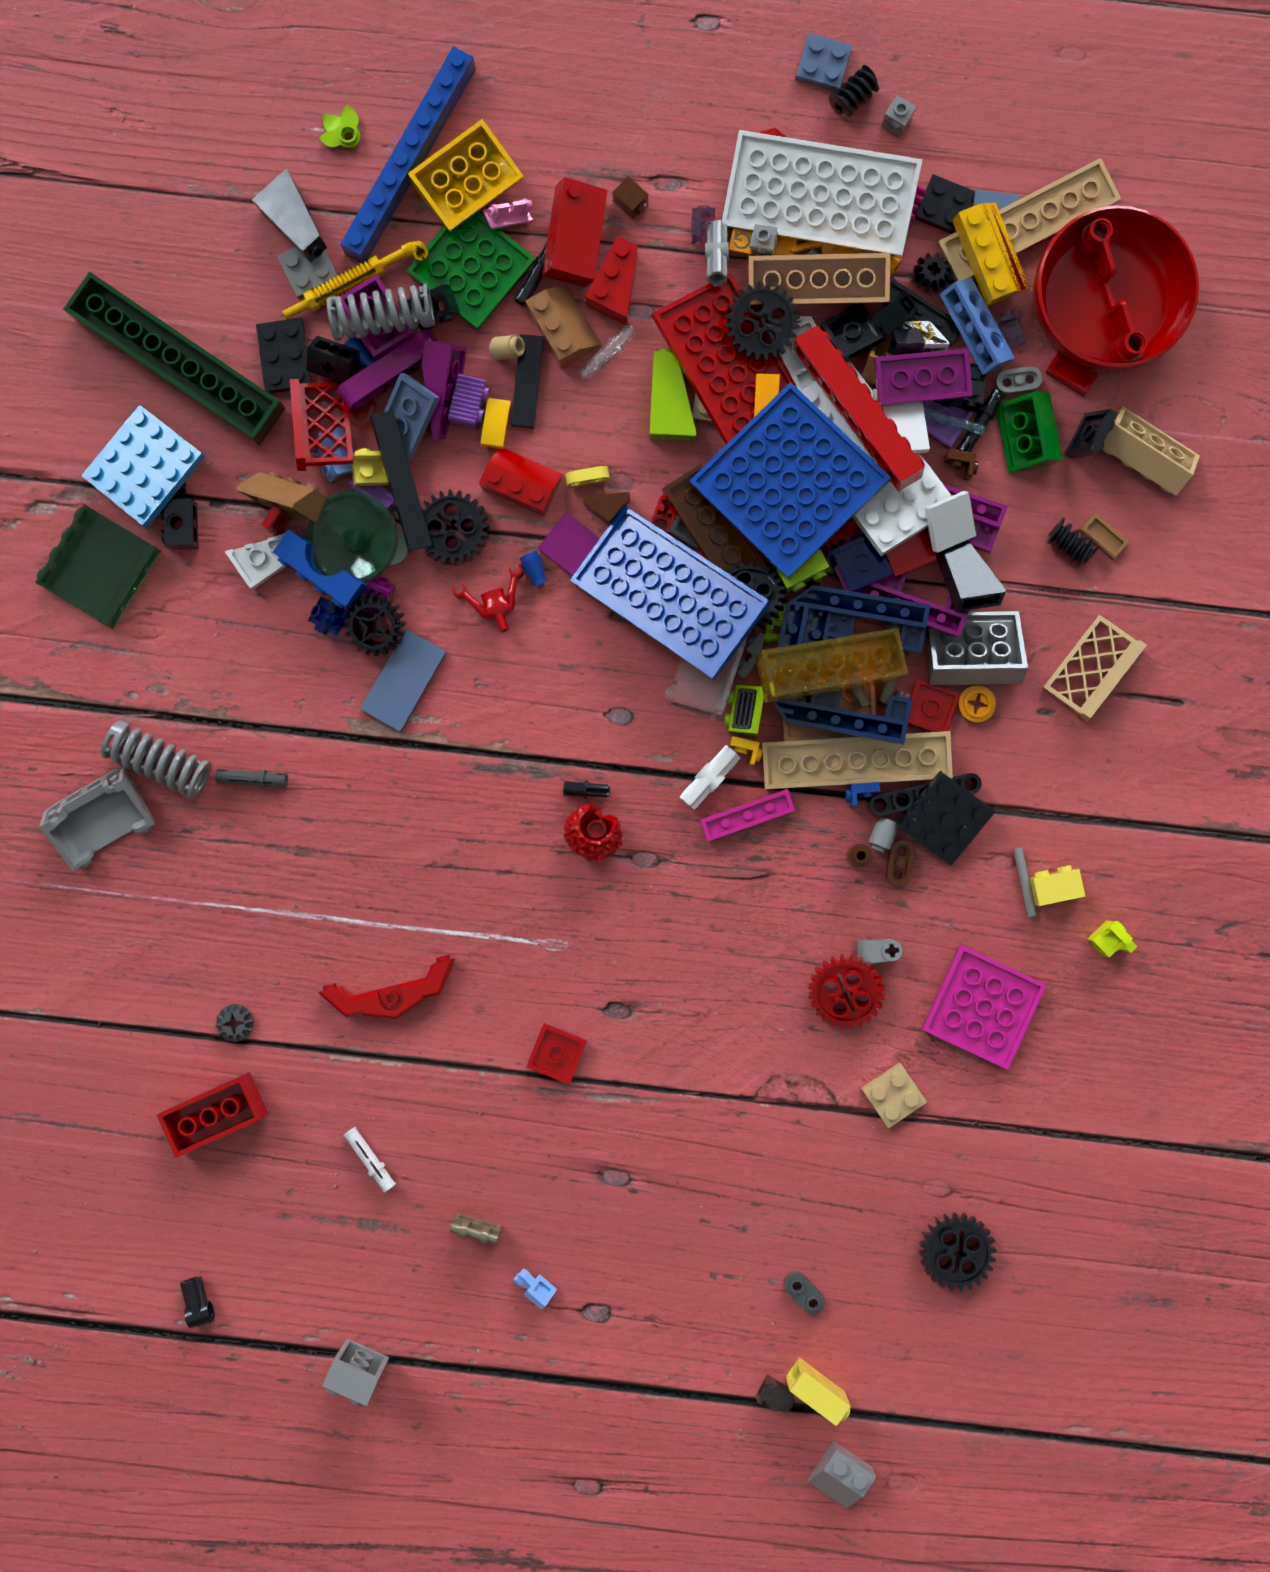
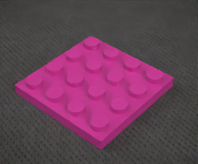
M959 945L921 1029L1008 1070L1047 984L970 948Z

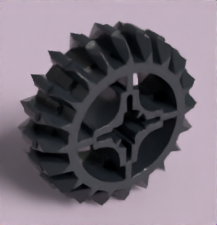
M371 593L369 597L364 594L361 596V599L353 602V608H347L349 613L345 614L344 618L349 622L344 623L343 627L348 628L350 631L345 636H352L353 639L350 641V644L357 643V651L365 648L366 655H369L372 651L374 656L380 655L381 652L386 655L389 653V649L393 651L397 648L396 644L402 643L403 640L400 636L406 634L402 627L406 626L407 622L400 621L405 613L401 612L398 614L396 610L400 608V605L397 604L393 607L391 605L393 598L385 601L384 594L379 595L378 598L375 593ZM373 607L379 609V612L371 614L370 612H364L363 609ZM386 616L390 621L391 627L386 623ZM378 618V620L376 621V623H377V624H376V627H377V628L372 631V629L374 628V627H373V625H374V622H373V621H375V620ZM359 623L363 625L364 633L362 632ZM374 635L384 636L387 640L378 642L371 640V637Z

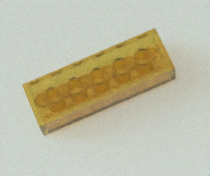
M899 628L762 650L756 656L765 703L900 680L908 674Z

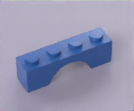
M288 529L273 551L279 557L277 561L287 568L292 566L297 570L295 574L306 582L308 580L312 581L315 584L313 588L321 594L326 595L328 593L332 596V602L342 609L344 607L353 608V602L361 598L368 585L351 572L345 570L332 576L321 574L313 560L315 545L299 533Z

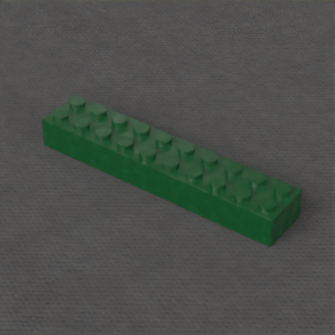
M90 271L63 308L78 323L259 446L286 409L277 398Z

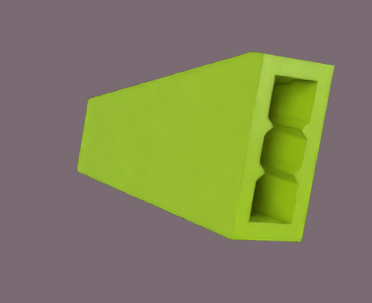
M670 349L654 351L649 439L695 442L696 429L681 367Z

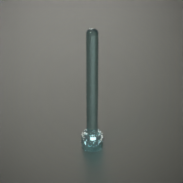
M923 407L925 418L980 435L986 432V428L983 425Z

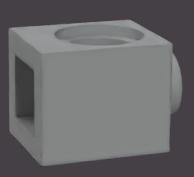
M896 95L884 115L881 127L901 137L912 120L916 106Z
M755 224L750 244L751 256L775 255L778 243V228Z

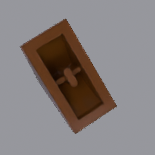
M621 492L583 497L584 506L606 524L610 525L623 506L630 502V493Z

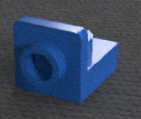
M879 782L848 784V789H845L846 803H850V807H858L857 793H860V797H874V792L880 791Z

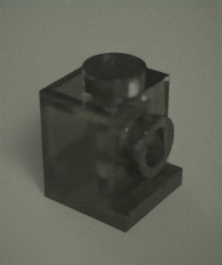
M768 1374L756 1393L757 1402L762 1404L765 1401V1405L774 1411L778 1409L782 1412L789 1411L795 1400L793 1393L790 1392L787 1385Z

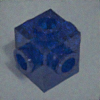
M321 596L311 610L308 621L316 625L314 630L326 636L329 632L337 636L344 626V615L349 613V611L338 607L331 600Z

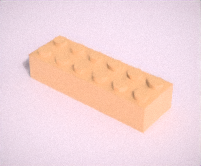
M891 253L749 256V285L752 286L753 290L756 289L758 282H760L762 289H765L768 282L770 283V290H774L779 285L778 293L781 294L783 291H787L786 300L791 297L794 298L790 304L889 302ZM758 300L750 302V305L761 304Z

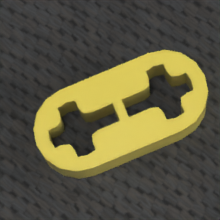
M607 466L575 470L565 474L567 487L601 483L610 479Z

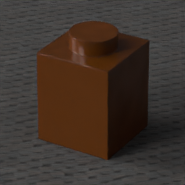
M629 176L612 192L613 202L632 219L637 214L639 216L642 215L648 208V193Z

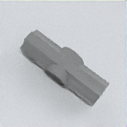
M714 220L711 224L707 225V243H705L707 282L713 286H722L724 282H727L729 242H727V224L722 223L721 220Z

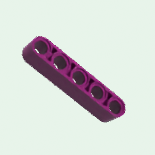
M429 329L421 331L343 382L337 388L338 394L351 411L358 409L396 384L400 373L410 375L422 367L421 348L425 344V340L437 341Z

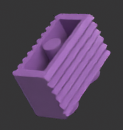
M458 374L448 415V420L451 424L474 430L477 429L478 423L482 424L485 410H481L483 401L487 402L490 394V388L487 387L486 380Z

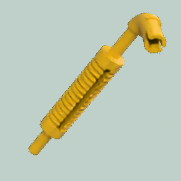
M412 241L401 245V249L380 260L375 255L369 258L367 262L364 261V264L360 263V266L356 265V268L352 267V270L348 269V272L344 271V274L337 275V279L333 277V281L329 279V282L325 281V284L322 283L321 286L318 285L317 288L314 287L313 290L310 289L303 293L304 300L282 312L286 319L308 308L315 312L321 308V305L324 307L325 303L327 304L328 297L342 296L376 274L378 277L385 275L386 273L383 268L404 257L410 258L414 256L419 261L423 260L422 257L426 259L428 250L422 241Z

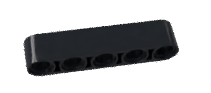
M974 773L952 778L964 788L965 779L971 778L974 782V787L968 791L972 794L977 793L982 786L980 777ZM929 783L871 797L867 802V810L873 816H883L908 810L919 797V791L922 788L925 789ZM898 794H903L907 799L903 807L896 803ZM876 799H880L884 803V809L881 812H877L873 808V803Z

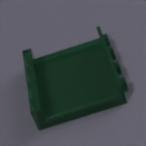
M83 504L82 508L77 509L75 512L74 520L70 527L63 531L61 535L62 540L59 545L50 552L49 561L46 566L42 567L37 573L35 583L97 619L105 626L114 629L161 553V550Z

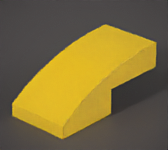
M488 398L482 428L481 446L497 449L504 448L511 401Z

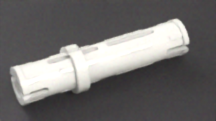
M353 1127L343 1135L368 1169V1175L373 1176L384 1193L396 1184L384 1168V1162L378 1160L356 1127Z

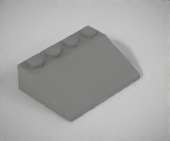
M1019 611L968 612L960 637L926 627L927 668L930 685L1023 684L1028 665Z

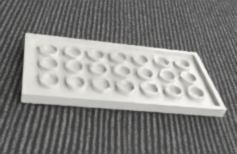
M739 130L722 223L727 224L729 228L734 227L752 232L755 224L778 228V236L876 253H891V255L903 257L923 159Z
M848 361V366H852L856 370L858 379L862 384L865 383L868 386L871 392V396L873 398L872 389L869 387V385L866 383V381L863 379V377L860 375V373L857 371V369L854 367L851 361ZM816 381L800 390L875 461ZM915 453V455H919L925 464L921 479L900 492L896 490L891 482H888L853 517L880 556H883L928 527L925 507L952 496L920 453Z

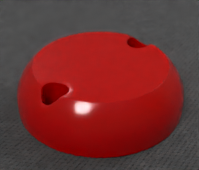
M1122 205L1096 208L1077 216L1067 223L1052 238L1044 250L1037 266L1033 286L1036 316L1042 330L1053 346L1065 357L1079 365L1106 372L1138 368L1156 360L1171 349L1189 327L1195 314L1199 294V279L1195 260L1191 250L1177 230L1167 221L1149 211Z

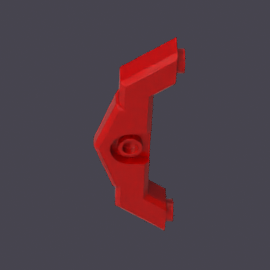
M450 955L436 958V963L431 964L425 978L356 995L351 994L343 986L337 987L336 983L322 986L323 991L318 993L345 1017L362 1014L363 1016L398 1019L424 1001L426 997L442 993L455 958L450 959Z

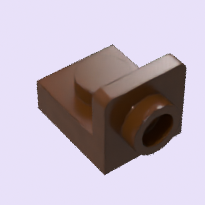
M948 449L943 462L948 463L949 467L962 469L963 466L966 467L964 480L967 481L973 475H976L979 464L978 461H975L976 453Z

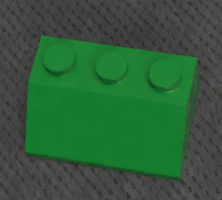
M1034 391L998 406L997 415L1008 473L1042 468L1063 461L1050 393Z

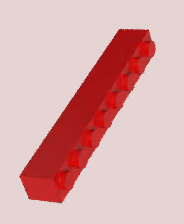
M817 325L794 339V352L876 463L891 477L890 482L896 490L900 492L921 479L925 467L922 458L914 454L908 439L899 434L895 422L887 418L880 402H875L868 386L860 382L856 370L852 366H848L841 350L833 346L829 334L826 331H822Z

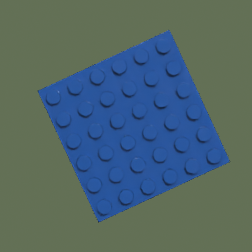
M790 382L689 482L789 580L891 481V477Z

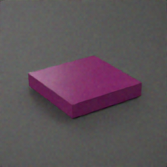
M566 512L540 544L538 550L573 576L600 538Z

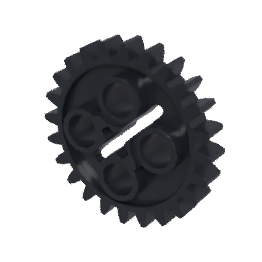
M760 282L757 283L755 290H753L751 285H748V293L739 290L741 298L733 296L732 300L736 305H728L727 307L732 312V314H726L724 317L730 320V323L724 326L726 329H731V332L727 334V338L734 337L735 340L731 346L739 344L738 353L746 350V358L752 353L754 354L755 361L758 360L760 355H763L764 361H767L768 354L771 353L775 359L777 358V350L784 354V345L792 346L789 338L795 339L797 337L792 331L800 328L798 324L794 323V321L800 319V316L793 314L798 309V306L791 307L790 303L794 298L791 297L786 300V290L781 294L778 293L779 285L774 290H770L769 282L766 284L765 289H762ZM753 300L760 301L762 310L754 312L750 308V302ZM780 310L784 316L783 320L780 322L773 320L772 311ZM743 313H749L757 319L763 316L766 318V323L780 327L781 331L778 332L768 325H764L761 328L758 326L759 321L743 316ZM742 323H750L753 326V332L751 334H744L741 331ZM764 332H771L774 336V342L771 344L765 343L762 340V334Z
M451 489L448 491V496H445L440 491V498L437 499L434 495H431L433 502L430 504L424 501L427 508L425 510L422 509L432 546L428 547L425 554L430 556L434 553L433 560L435 562L441 557L443 565L447 563L448 559H450L453 566L456 564V559H459L464 564V557L467 556L470 560H473L471 553L474 551L480 554L477 547L486 546L482 538H489L488 533L484 532V530L489 529L490 526L483 522L489 518L485 514L480 515L485 509L483 506L477 507L479 503L477 499L470 502L471 495L469 493L463 498L461 490L457 492L456 496L453 495ZM449 507L457 508V513L454 516L446 515V510ZM440 513L452 526L455 525L458 532L468 539L467 542H464L453 530H449L447 525L436 515ZM467 522L474 523V528L470 532L462 530L463 525ZM433 524H441L442 527L438 533L430 532V527ZM450 539L458 540L456 548H447V543Z
M750 561L748 567H745L744 563L741 562L738 569L731 565V572L724 569L725 572L740 582H749L745 585L757 593H768L763 597L768 599L771 604L751 630L752 633H755L757 626L764 630V623L773 625L771 618L779 619L778 611H784L782 603L786 602L784 595L786 594L785 586H783L782 578L778 579V573H772L770 566L763 570L762 563L754 567L752 561Z
M953 1212L952 1219L943 1214L944 1221L942 1222L935 1218V1227L930 1224L927 1225L931 1232L922 1233L927 1240L919 1242L925 1248V1250L919 1251V1255L926 1257L920 1261L922 1266H928L925 1269L926 1274L930 1275L933 1273L932 1281L936 1282L939 1280V1285L942 1288L948 1283L950 1291H953L955 1285H957L961 1292L965 1284L971 1290L972 1282L974 1281L980 1286L979 1278L981 1276L988 1279L985 1271H993L989 1262H996V1258L991 1253L997 1252V1249L990 1246L995 1240L993 1237H987L991 1233L988 1228L983 1229L985 1224L982 1221L976 1224V1218L973 1215L967 1220V1215L964 1212L960 1218H958L956 1212ZM963 1231V1234L959 1241V1232ZM951 1232L954 1234L950 1242H943V1237L946 1233ZM975 1237L977 1239L976 1244L973 1247H967V1240ZM960 1247L962 1252H958L956 1256L953 1251H958ZM943 1256H948V1263L944 1266L939 1265V1259ZM972 1261V1266L969 1270H962L964 1262ZM956 1262V1271L952 1272V1269L954 1268Z

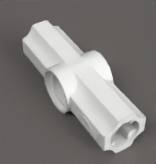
M725 745L710 763L708 762L694 777L695 780L684 790L680 798L695 810L710 792L712 793L726 778L724 776L736 765L740 757Z

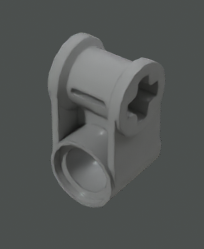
M893 939L856 941L857 957H862V964L868 961L871 964L896 961L903 953L900 943ZM889 944L897 948V951L893 952V956L885 952V949L889 948Z

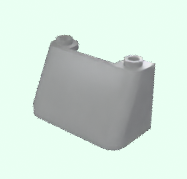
M119 767L50 806L44 811L39 827L71 870L74 871L79 867L81 869L87 867L93 861L91 858L94 856V852L132 830L135 833L141 832V834L148 832L153 828L155 819L124 767Z

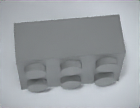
M346 1339L334 1358L322 1387L327 1388V1391L332 1395H342L349 1398V1401L355 1405L367 1406L389 1357L350 1339Z

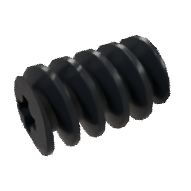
M863 65L861 69L855 72V75L849 77L848 82H844L841 88H837L835 93L829 96L828 99L831 107L840 115L852 116V109L855 111L859 109L858 102L862 105L865 104V96L871 98L873 97L872 91H879L880 88L874 72L868 66Z
M1063 517L1048 534L1050 537L1047 543L1051 544L1056 541L1055 550L1063 547L1062 555L1065 556L1071 553L1069 561L1072 562L1078 559L1076 567L1079 568L1094 555L1099 547L1092 549L1094 541L1085 544L1086 535L1078 538L1079 529L1070 532L1072 524L1069 523L1063 526L1065 521Z

